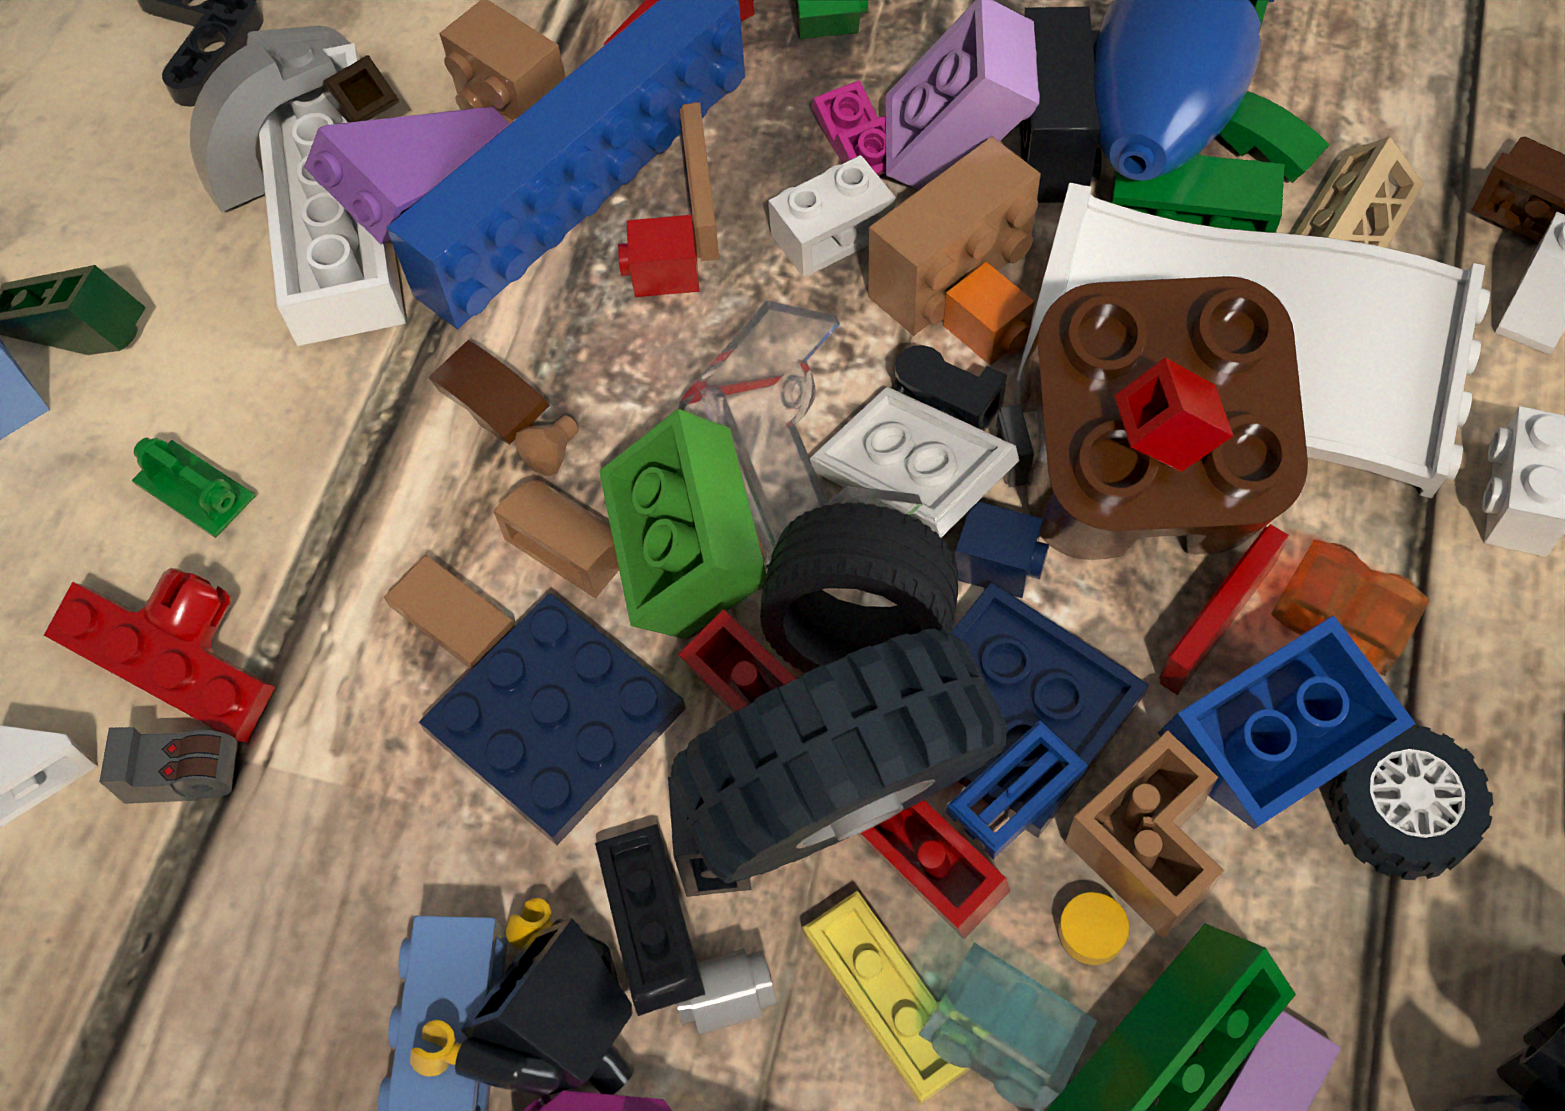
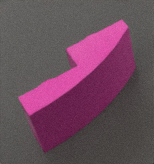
M860 80L814 97L811 108L841 162L845 163L862 155L878 176L886 173V117H877Z

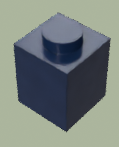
M978 501L968 511L956 547L955 562H957L958 581L982 588H987L992 582L1012 596L1023 598L1028 578L1032 577L1040 580L1050 544L1039 542L1043 518Z

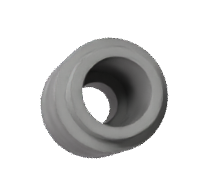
M743 948L697 962L706 995L676 1004L682 1025L695 1022L699 1035L762 1017L761 1009L777 1005L763 950L746 955Z

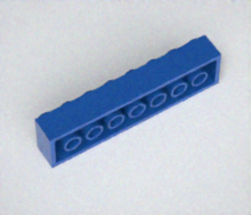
M659 0L390 223L386 228L413 297L454 328L459 329L472 316L480 314L487 307L489 301L511 282L520 279L525 274L527 268L546 251L559 245L565 235L586 216L594 214L600 208L602 202L618 188L632 181L638 171L658 153L666 151L671 146L674 139L682 133L680 115L682 104L700 102L703 118L708 110L728 92L734 91L745 78L739 0Z

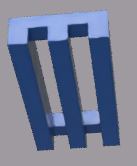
M1039 720L947 805L946 814L955 822L959 820L965 826V832L974 841L978 839L984 845V851L992 859H995L1086 773L1088 764ZM1042 743L1048 751L977 816L970 808ZM1061 761L1066 766L1000 829L994 832L990 828L1001 815L1058 762Z

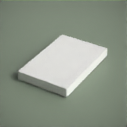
M886 387L809 459L815 473L880 507L885 506L888 509H895L900 511V513L908 514L912 518L922 521L924 525L931 527V530L936 531L939 537L942 538L1019 461V456L1015 445Z

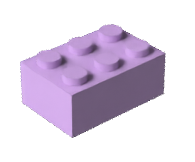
M975 0L886 94L887 176L920 190L991 136L1001 142L1016 125L1033 114L1039 105L1040 96L1038 90L1034 21L994 0Z

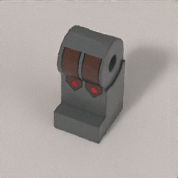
M109 727L99 782L124 804L198 801V798L222 797L232 791L238 742L231 735L213 730L199 729L184 733L140 734L134 727Z

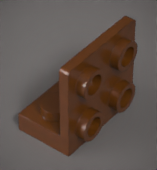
M1520 137L1509 154L1502 153L1494 164L1471 211L1539 243L1556 212L1565 214V154L1528 137Z

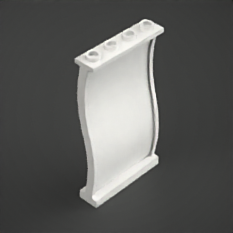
M1069 183L1016 381L1014 405L1020 404L1019 382L1021 371L1044 315L1049 307L1067 291L1080 285L1097 282L1217 276L1241 277L1254 281L1271 291L1284 305L1291 318L1295 336L1307 456L1309 458L1373 472L1420 487L1419 496L1428 498L1433 497L1446 479L1454 480L1463 454V446L1454 444L1457 426L1463 427L1472 402V393L1464 391L1466 374L1471 375L1474 372L1481 350V341L1474 340L1473 333L1475 324H1480L1485 316L1490 298V290L1481 288L1485 265L1473 263L1470 269L1463 270L1418 255L1370 244L1327 237L1223 229L1180 222L1138 212L1097 199L1091 195L1092 187Z

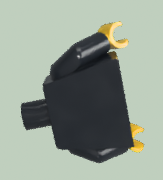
M532 898L526 901L521 917L517 914L510 915L505 931L506 938L510 944L522 950L462 1027L461 1031L467 1039L463 1044L455 1042L454 1031L446 1022L441 1020L428 1022L422 1028V1038L427 1042L440 1045L443 1049L436 1053H429L421 1048H411L410 1064L412 1068L420 1075L432 1077L445 1072L450 1064L455 1065V1072L459 1076L497 1088L537 1096L550 1095L579 1087L586 1081H589L600 1094L614 1095L631 1078L634 1066L613 1045L632 1016V1003L621 988L610 947L604 941L583 931L573 918L566 921L563 919H558L555 922L550 921L552 911L545 900Z

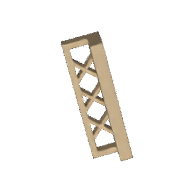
M1391 137L1347 150L1295 232V235L1327 237L1387 248L1424 183ZM1389 172L1401 187L1395 198H1390ZM1368 207H1373L1375 232L1373 235H1368L1366 211Z

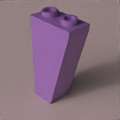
M492 106L325 125L317 130L304 168L314 177L318 184L323 186L352 215L358 224L363 226L380 244L391 240L386 228L390 223L480 150L510 123Z

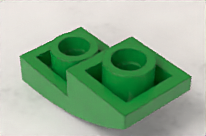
M1247 91L1230 121L1219 133L1242 157L1252 147L1256 146L1268 158L1270 163L1285 164L1284 176L1291 183L1304 174L1330 146L1325 139L1300 118L1269 99Z

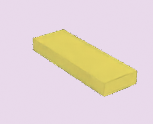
M858 891L802 928L803 935L919 1105L926 1102L977 1065V1058Z

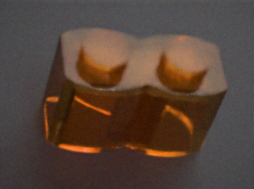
M1314 539L1272 610L1271 615L1282 625L1299 635H1303L1334 615L1377 673L1385 676L1400 657L1430 600L1404 576L1372 570L1350 548L1342 544Z

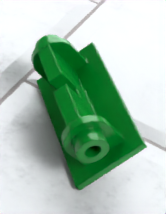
M143 438L134 448V456L137 458V463L142 470L131 481L214 538L255 497L254 493L173 440L167 444L160 438Z

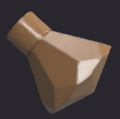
M566 415L562 416L552 425L527 426L516 432V449L521 459L536 473L543 476L556 474L563 462L567 442L578 433V426L571 417Z

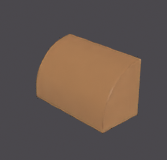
M530 481L519 486L493 511L503 537L507 542L595 599L619 571L610 524L542 481Z

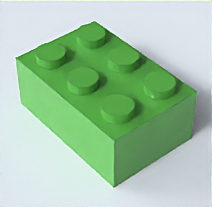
M676 409L599 470L630 626L686 639L710 623L723 609L725 611L729 610L764 586L767 574L730 428L681 409Z

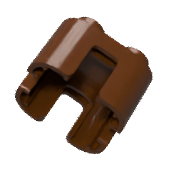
M1234 276L1097 282L1080 285L1067 291L1049 307L1023 365L1019 391L1022 411H1037L1039 456L1027 477L1029 513L1032 516L1043 518L1040 536L1052 548L1077 559H1111L1122 556L1137 540L1142 538L1186 535L1188 554L1222 553L1243 544L1294 504L1302 492L1307 478V446L1294 329L1286 308L1271 291L1254 281ZM1165 357L1215 384L1234 435L1183 472L1130 447L1114 397L1115 394Z

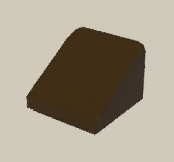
M369 55L323 80V94L348 123L370 120L399 103L398 97Z

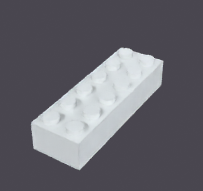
M355 43L322 49L332 60L336 73L360 60ZM322 87L279 105L268 115L259 130L277 308L297 346L406 324L395 249L392 241L389 240L380 244L304 168L318 128L325 125L348 123L328 101L322 92Z

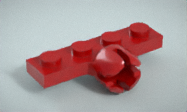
M169 568L163 572L145 607L138 612L123 606L88 586L72 582L43 635L211 728L231 735L237 741H248L276 688L274 685L217 656L212 650V638L231 604L230 595L219 586L215 590L208 580L193 573L183 572L178 568Z

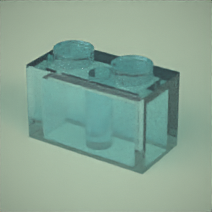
M974 942L955 968L918 1035L930 1042L934 1051L948 1063L957 1067H968L993 1083L997 1093L1006 1101L1021 1108L1043 1111L1064 1090L1097 1020Z

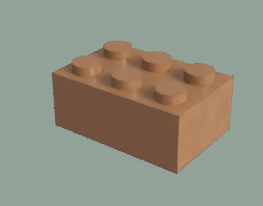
M991 136L869 227V298L913 336L930 323L937 324L944 319L945 297L948 290L985 262H988L999 271L1009 262H1018L1029 251L1033 243L1032 231L1034 216L1038 207L1037 195L1041 173Z

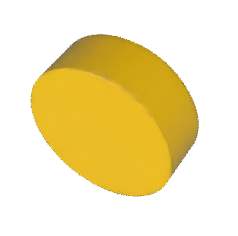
M1097 892L1083 893L1074 897L1064 908L1058 926L1059 938L1063 948L1075 960L1088 965H1101L1112 961L1123 949L1129 935V921L1124 909L1113 898Z

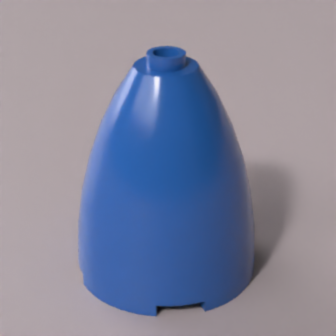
M1249 0L1111 1L1102 21L1094 48V89L1101 128L1098 140L1105 156L1121 175L1138 181L1166 175L1197 156L1218 136L1230 121L1247 93L1260 59L1261 39L1259 28L1261 23L1258 14Z

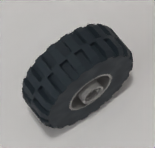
M926 629L917 634L909 635L907 633L890 638L886 642L872 647L867 646L849 653L846 657L827 665L819 666L779 688H774L740 710L730 713L716 722V725L695 737L688 743V747L684 751L679 752L675 756L671 768L670 788L708 870L725 883H731L735 880L739 882L803 859L817 851L866 831L956 783L962 777L982 767L989 759L1003 751V747L1006 746L1007 723L966 643L947 630Z

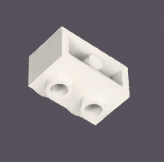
M862 155L841 165L832 166L823 174L796 187L787 188L778 196L768 200L771 236L801 276L805 278L869 246V227L895 208L896 197Z
M1519 406L1506 428H1496L1490 442L1488 461L1493 463L1492 475L1487 484L1482 502V511L1487 513L1484 543L1547 557L1565 533V415Z

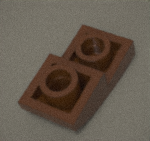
M467 340L428 377L440 393L468 410L481 427L509 445L515 440L516 432L527 426H532L534 421L550 406L544 397L516 373L470 340Z

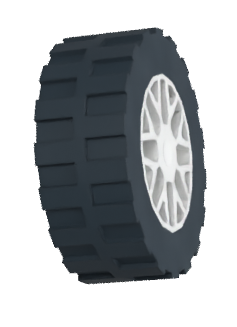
M1419 725L1416 728L1407 729L1335 776L1336 781L1330 788L1329 800H1332L1333 808L1330 810L1332 823L1337 824L1340 831L1338 836L1343 844H1348L1356 853L1354 856L1363 864L1367 862L1376 867L1377 872L1387 876L1390 874L1402 876V880H1416L1422 876L1430 879L1440 876L1447 868L1449 870L1453 869L1483 840L1482 834L1490 828L1493 817L1489 815L1490 808L1494 804L1493 794L1488 791L1486 784L1488 778L1484 770L1479 769L1473 759L1475 757L1466 748L1463 750L1455 744V739L1444 733L1439 735L1431 732V728Z

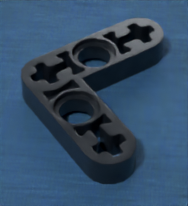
M137 0L141 9L150 15L194 27L162 72V80L175 103L187 107L195 106L204 84L212 73L232 54L246 46L249 32L260 30L264 17L257 0H206L195 6H187L192 0ZM225 42L221 48L215 51H203L206 46L212 43Z

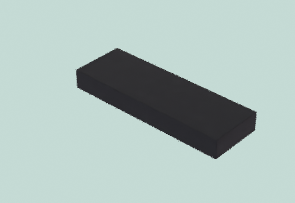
M658 824L596 842L598 859L637 1015L640 1016L706 995Z

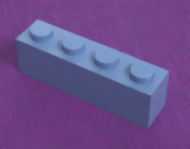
M414 916L412 936L403 939L399 952V974L402 979H405L402 1006H394L389 1020V1044L391 1048H395L392 1075L385 1076L380 1085L378 1111H488L491 1085L457 1075L455 1065L450 1064L445 1072L438 1076L428 1077L420 1075L414 1071L410 1064L411 1048H421L429 1053H436L443 1049L440 1045L427 1042L422 1038L423 1026L433 1020H441L450 1025L454 1031L455 1042L463 1044L467 1039L461 1031L462 1027L504 973L508 940L505 931L496 918Z

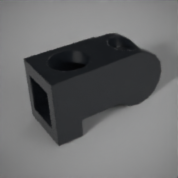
M925 345L909 347L903 350L897 357L895 362L894 390L980 430L985 431L1004 403L1007 374L986 366L978 377L945 362L940 352Z

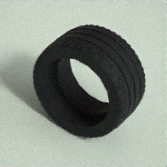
M846 502L845 504L834 503V505L828 504L820 508H813L811 511H806L803 515L797 516L794 521L792 520L784 528L773 550L761 597L760 625L762 632L765 634V639L770 643L771 648L779 656L783 657L784 661L789 662L791 666L800 669L803 673L846 657L854 651L867 646H875L888 641L890 638L907 633L912 635L926 629H936L937 631L944 629L952 634L958 597L957 562H955V557L951 553L950 547L946 545L945 540L941 539L936 531H932L931 527L924 525L922 521L914 519L908 514L900 513L898 510L859 502L858 504ZM823 589H857L882 596L896 605L891 607L861 606L837 599Z

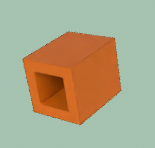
M985 262L946 292L943 326L991 366L1007 352L1014 354L1027 343L1035 301L988 262Z

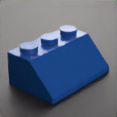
M1333 615L1178 712L1158 734L1161 737L1168 730L1216 774L1218 779L1209 797L1251 828L1256 829L1416 723Z

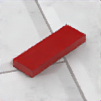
M1272 524L1262 529L1168 654L1159 677L1161 679L1159 684L1176 695L1180 694L1275 566L1289 537L1287 533Z

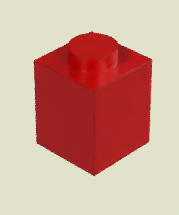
M692 215L627 220L628 243L618 244V258L621 276H631L635 297L700 292L697 248Z
M1166 357L1114 395L1130 447L1180 472H1183L1234 436L1215 384Z

